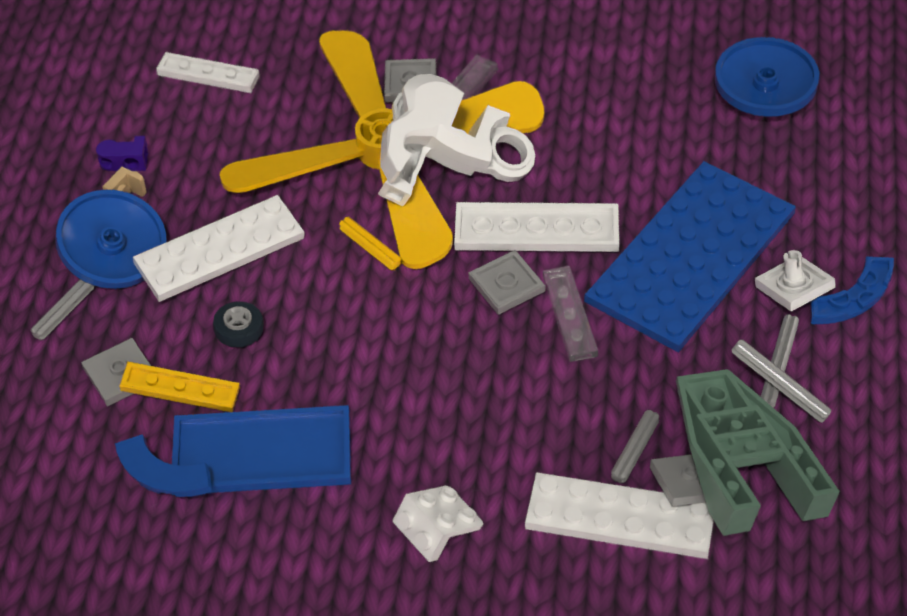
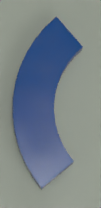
M866 256L864 270L854 286L847 291L842 290L835 294L819 296L810 301L811 324H830L845 321L864 313L874 306L889 286L894 267V258Z
M143 434L115 443L118 457L128 474L149 491L157 494H174L176 497H190L212 492L209 467L205 462L188 466L163 462L150 452Z

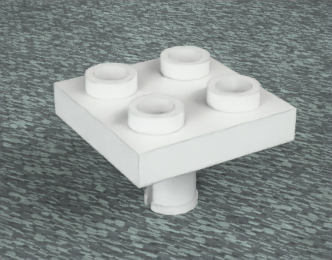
M796 250L788 251V254L785 253L783 255L784 263L755 278L756 288L790 311L835 288V278L804 259L801 252Z

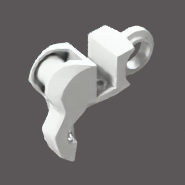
M433 74L416 75L407 80L402 88V92L398 94L393 102V121L382 133L380 167L387 180L378 192V195L400 206H404L412 194L416 177L425 157L470 176L474 171L491 174L496 179L506 182L518 181L524 178L534 165L535 152L533 144L520 131L506 127L510 113L489 105L474 123L468 134L461 129L452 127L464 93L442 77ZM505 142L514 146L520 153L521 163L512 165L503 161L497 154L496 144Z

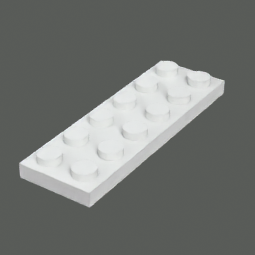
M276 195L133 256V262L160 302L304 239V231L280 197Z
M456 202L455 250L619 252L618 204Z
M536 472L525 521V529L708 559L714 520L708 511L706 502L671 506L665 493Z

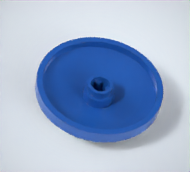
M756 37L742 40L727 48L721 54L716 64L715 84L720 95L733 107L753 115L774 117L794 113L809 104L818 89L819 69L813 57L800 46L783 39Z
M118 190L92 191L74 199L59 217L55 235L59 257L71 273L86 283L111 289L126 288L143 282L144 278L134 265L133 256L167 242L165 227L157 212L139 197Z

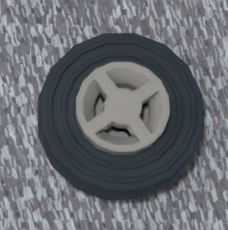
M235 301L225 304L214 315L213 330L216 338L224 345L230 347L248 346L257 341L263 333L264 320L262 314L255 305L248 302Z

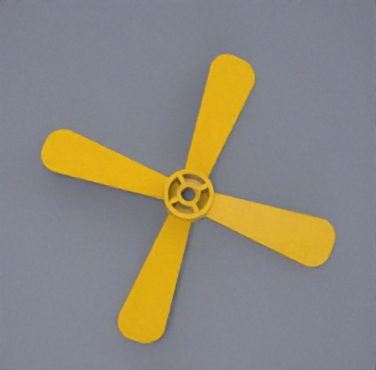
M328 31L323 33L319 40L322 52L359 117L355 125L356 139L230 163L220 171V180L225 190L235 193L247 192L357 157L368 167L379 169L382 184L384 185L387 178L380 167L382 133L393 121L392 109L385 107L370 44L366 38L352 31ZM515 81L461 100L452 127L461 129L468 134L474 123L489 105L510 113L506 127L516 129L521 133H529L537 130L542 125L544 106L539 92L534 86L527 82ZM417 175L412 194L404 206L386 199L401 262L404 266L411 269L424 268L441 260L449 253L453 244L451 229Z

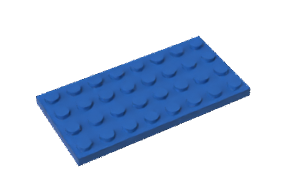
M703 161L586 292L584 302L679 353L795 214L796 206Z

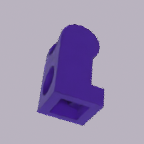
M135 136L132 142L104 140L97 145L96 153L102 169L118 171L121 167H124L131 171H146L149 151L145 136Z

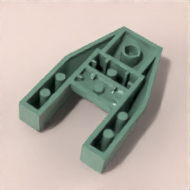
M729 369L677 376L676 384L694 464L708 511L723 536L750 531L761 506L737 468L764 463L802 521L829 516L840 491L792 423Z

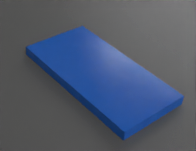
M349 405L174 416L172 464L188 466L205 462L209 467L212 492L210 493L351 485Z

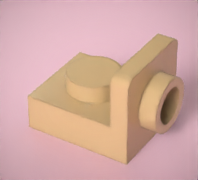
M121 167L103 186V190L133 192L142 197L146 194L144 178L141 174Z

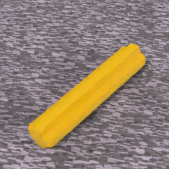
M345 217L340 221V230L387 268L395 270L401 265V257L352 218Z

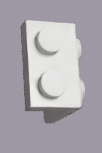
M449 486L406 494L392 521L428 562L438 560L449 537L477 531L483 526V521L477 516L476 512Z

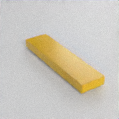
M127 362L120 383V391L227 412H233L240 390V383L133 362Z

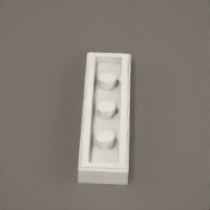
M165 52L156 69L159 76L248 93L252 92L260 76L258 69Z

